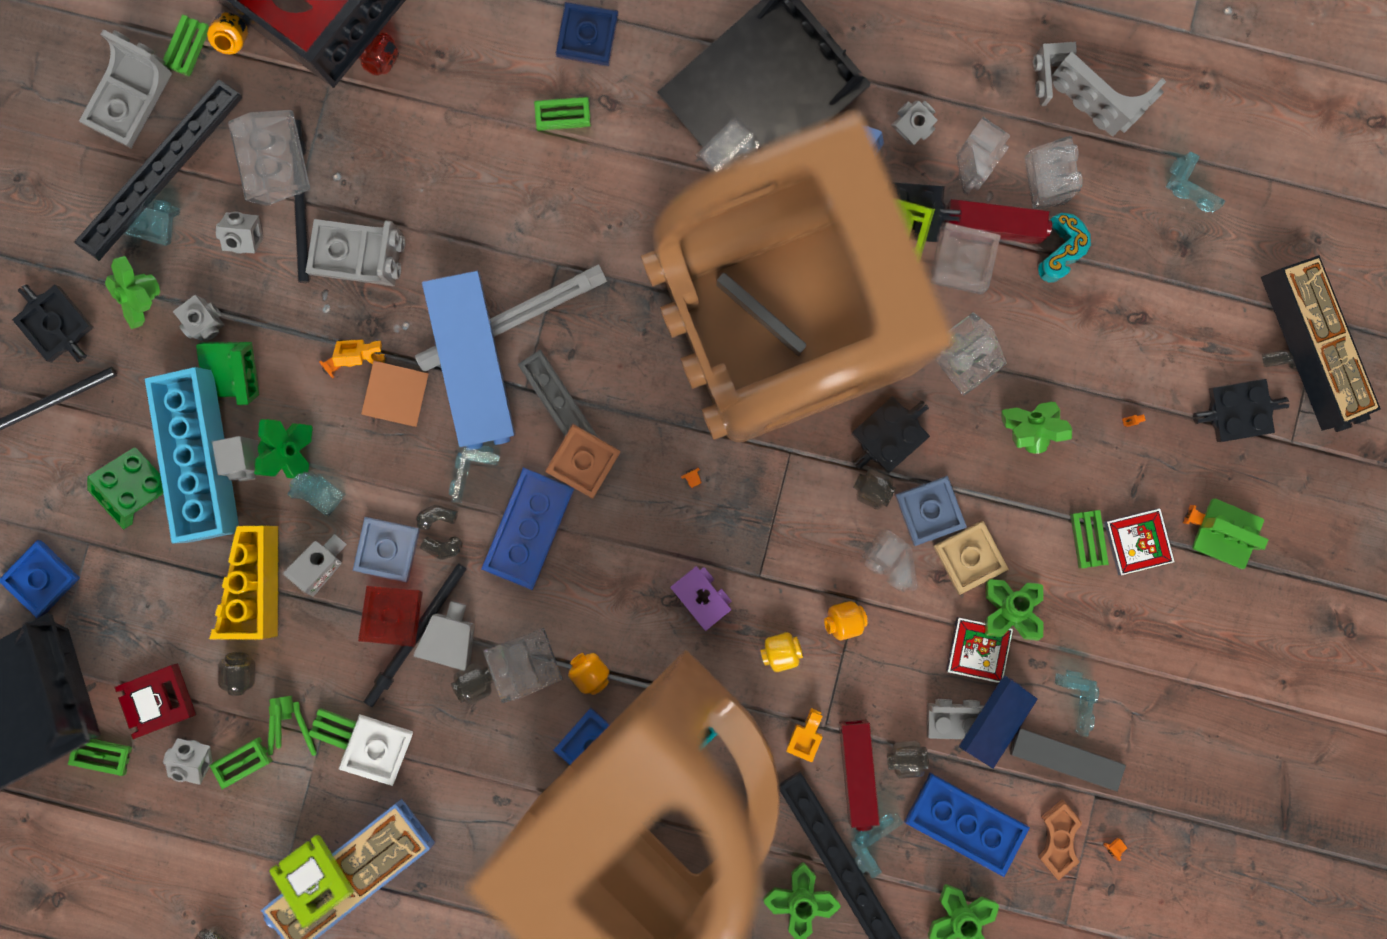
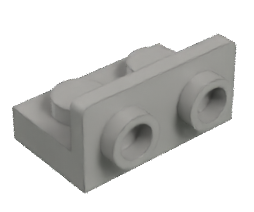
M935 699V704L927 703V737L935 739H963L984 706L980 705L979 700H963V704H952L950 699Z

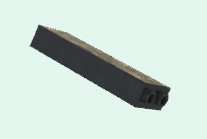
M1320 255L1262 276L1261 280L1321 431L1334 428L1335 432H1339L1353 427L1351 422L1358 424L1370 420V414L1381 410Z

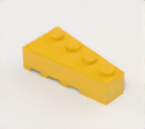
M237 526L228 560L230 567L227 577H224L222 585L224 592L221 604L217 606L215 614L217 621L215 629L211 630L210 639H267L278 637V526Z

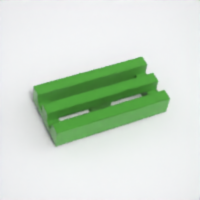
M182 14L163 58L165 61L164 66L190 77L207 38L209 26L203 22L199 23L198 20L193 18L189 19L188 16ZM196 29H199L197 36L194 40V43L191 47V50L188 54V57L185 61V64L183 67H180L186 53H188L190 49L191 41L195 34Z
M588 97L534 101L537 131L591 126ZM575 106H583L584 108L581 110H562L541 113V109ZM583 116H584V118H580V119L541 121V120H543V119H556V118H569V117H583Z
M1100 510L1070 514L1079 568L1109 565ZM1090 517H1093L1099 560H1097ZM1079 518L1084 520L1090 561L1087 562Z
M322 708L318 709L317 717L312 724L313 728L308 736L346 750L347 741L319 731V728L350 739L351 732L322 722V720L327 718L353 729L356 721Z
M260 737L209 765L222 790L273 761L271 756H267L266 752L268 751L266 747H262L261 742L263 741ZM252 747L256 750L253 754L220 771V765ZM257 757L261 760V762L227 781L223 777Z
M90 739V742L85 746L118 752L121 755L118 756L85 748H79L70 753L68 765L123 776L127 772L125 767L129 763L130 758H128V754L131 753L132 747ZM77 754L118 762L119 764L116 767L78 759Z

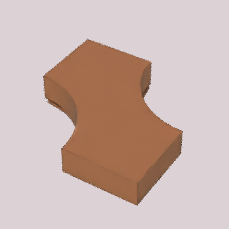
M1062 799L1041 817L1047 828V843L1042 853L1038 856L1058 881L1080 863L1074 852L1073 841L1076 831L1082 825V821Z

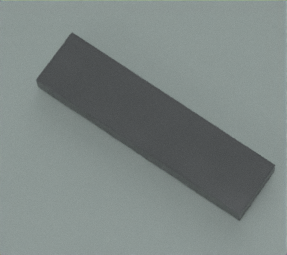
M723 273L717 279L716 286L793 353L799 356L805 350L807 345L801 338L726 273Z
M541 350L518 363L521 371L564 436H566L571 425L575 424L598 437Z
M1019 728L1010 750V754L1116 792H1118L1126 767L1123 763Z

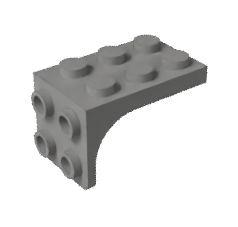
M102 30L100 35L108 41L110 46V61L79 122L132 148L172 72L164 66L165 61L154 55V51L139 42L137 46L129 42L130 39L116 30L112 34Z
M1073 52L1063 60L1051 76L1056 90L1070 97L1078 110L1085 111L1099 129L1107 131L1112 137L1119 130L1125 133L1145 113L1149 106L1164 93L1160 88L1166 83L1162 78L1147 93L1141 96H1124L1113 90Z
M314 219L306 273L308 275L395 286L396 279H399L401 275V263H398L400 252H403L405 248V236H402L403 233L392 221H385L384 227H370Z

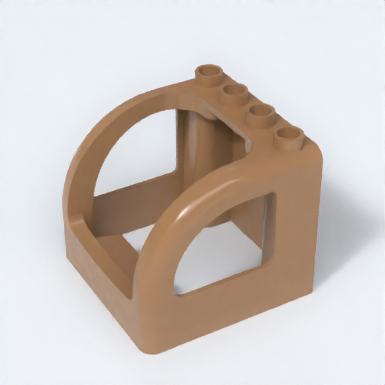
M858 111L756 150L696 182L664 208L656 219L653 228L654 251L640 256L652 287L665 282L671 297V303L660 307L671 338L685 333L693 352L680 358L692 389L704 384L706 385L713 405L703 408L701 411L713 440L727 436L734 442H745L910 377L952 345V338L945 317L866 124ZM771 183H774L773 185H771V186H769V187H767V188H764V189H762V190H759V191H757V192H754V191H756V190H758V189H760V188H762V187H764V186H767V185H769V184H771ZM723 273L732 278L806 343L805 350L799 356L793 353L716 286L717 279Z
M685 650L538 796L466 890L515 939H745L756 909L760 885V866L770 849L779 816V779L769 744L753 717L741 703ZM712 727L736 760L747 789V809H745L739 795L728 779L705 754L702 748L705 728ZM677 806L687 810L706 834L715 859L701 873L694 874L690 872L645 827L663 809Z

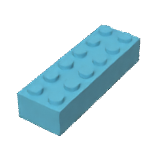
M194 367L145 378L172 544L190 543L235 534L239 521L232 480H229L228 476L218 475L212 444L213 441L225 439L212 371Z

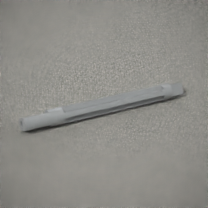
M599 264L491 318L494 337L607 282ZM436 345L415 355L416 361L423 372L440 365Z

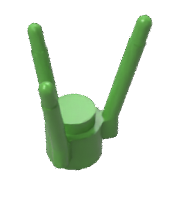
M292 696L269 699L268 755H273L275 739L276 748H281V720L291 719V713L294 712L311 755L315 756L317 752L311 736H308L309 731L300 712L299 702H293Z

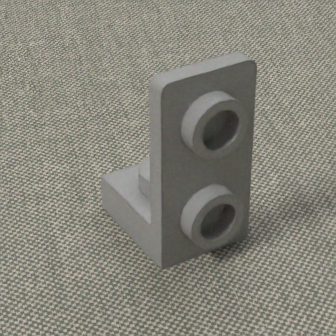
M1076 42L1043 44L1034 55L1033 68L1034 71L1038 72L1035 94L1037 98L1040 97V106L1047 105L1053 97L1050 64L1054 67H1059L1071 52L1076 54Z

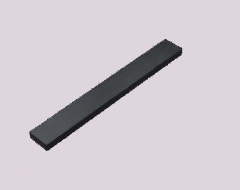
M218 79L74 243L93 258L100 261L243 99L240 93Z
M801 771L779 783L781 794L868 938L902 939Z

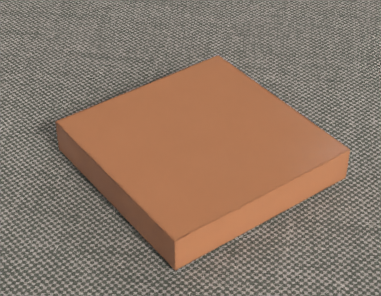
M373 361L361 415L416 427L428 373Z
M572 424L545 472L593 499L621 451L579 426Z

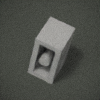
M238 436L212 442L218 475L228 476L229 480L248 481L256 479L254 470L256 457L259 456V440Z

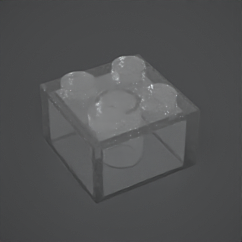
M946 223L940 230L939 242L937 243L929 279L930 283L982 295L990 286L1001 235Z

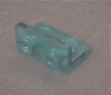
M154 200L124 234L165 246L171 244L173 217L180 215V208L171 206V203L168 201Z

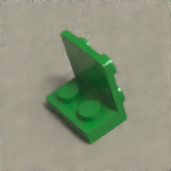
M200 342L196 345L199 368L212 371L217 397H236L237 405H248L259 396L252 342Z
M135 447L87 476L88 492L123 530L133 524L135 512L164 494L160 473Z

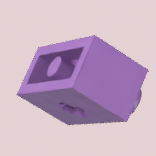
M695 566L670 588L706 631L731 611L728 604L732 601L722 588L717 592L711 585L714 578L705 567L699 570ZM699 589H703V592L707 589L710 592L708 595L709 602L703 604V601H701L700 604L696 601Z

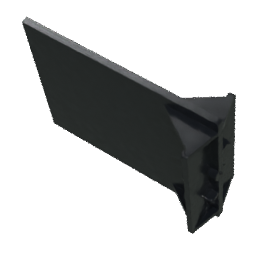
M761 0L657 93L695 137L699 145L705 149L719 168H722L756 150L831 121L870 87V82L846 55V49H841L830 33L820 24L801 0Z
M45 614L32 622H25L21 628L0 639V790L88 744L90 739L101 736L69 629L56 623L52 614Z

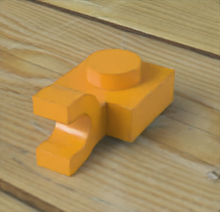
M364 339L336 341L332 356L334 366L352 367L362 365L363 360L366 359L371 364H373V361L385 363V354L374 353L381 352V341H374L370 344H365Z
M811 708L805 726L796 724L786 747V752L813 762L823 738L822 734L816 732L823 717L820 711Z

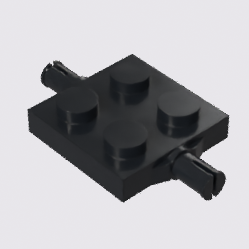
M889 182L896 199L935 209L926 239L927 242H939L940 228L944 220L960 222L961 216H951L950 214L962 215L961 210L945 209L943 200L945 186ZM914 221L911 232L913 240H918L923 222Z
M28 284L21 286L22 288H19L18 292L28 303L23 311L12 320L46 361L51 363L67 351L76 362L83 361L82 358L85 359L87 355L77 343L94 328L60 286L54 284L45 293L36 295Z
M1267 379L1208 388L1210 395L1209 411L1195 412L1193 417L1198 419L1193 420L1195 424L1211 421L1215 428L1217 442L1275 433L1273 410L1289 408V403H1284L1289 402L1287 397L1271 400Z
M892 396L852 432V435L861 444L864 452L852 461L854 466L857 465L856 468L861 470L872 460L880 464L889 474L930 437L918 421V418L929 409L927 405L921 408L925 402L921 400L909 411L902 407Z

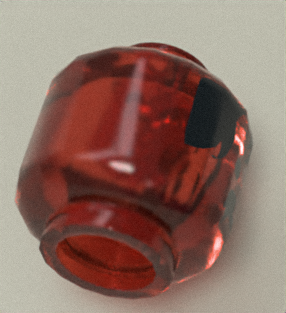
M386 33L378 34L359 57L361 66L365 71L375 76L387 74L397 61L399 50L390 35Z

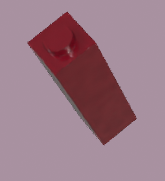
M951 199L946 205V209L961 210L962 215L950 214L951 216H961L960 222L944 220L943 233L1040 244L1050 236L1052 220H1049L1050 211Z
M866 719L839 722L848 822L851 828H856L857 831H869L873 829V826L880 825L870 723Z

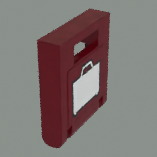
M178 663L114 687L116 692H125V695L118 697L128 728L131 729L137 726L138 731L131 734L132 739L196 716ZM169 681L172 682L180 707L175 709L172 708L164 683Z

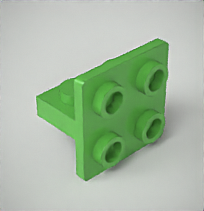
M1211 499L1192 548L1236 568L1245 569L1252 550H1265L1269 539L1259 536L1264 519L1218 499Z

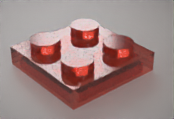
M366 586L358 641L415 647L423 592L411 589Z

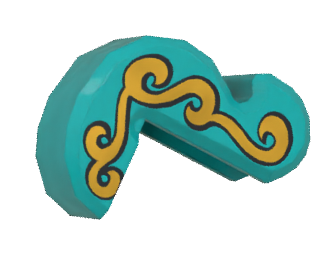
M1060 213L1050 219L1052 220V228L1066 242L1038 265L1040 278L1049 283L1057 282L1070 273L1071 268L1066 265L1073 264L1086 255L1091 246V234L1086 225L1077 216L1070 213Z

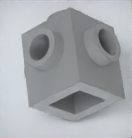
M908 101L897 112L899 117L891 126L910 145H915L920 138L925 140L935 130L933 125L938 120L933 115L936 111L926 101L922 103L914 101L912 104ZM915 117L918 118V124H917V125H915V123H914V118H915Z
M226 212L220 223L216 225V237L220 239L222 251L255 253L263 240L259 215Z
M197 295L192 296L173 311L182 323L179 325L180 329L190 339L195 338L202 342L204 340H211L218 335L219 329L224 326L223 322L219 319L222 314L218 308L211 302L208 304L205 299Z
M177 738L173 747L169 748L164 756L163 763L166 765L167 776L177 782L186 781L200 785L210 768L209 765L212 764L210 746L195 740Z

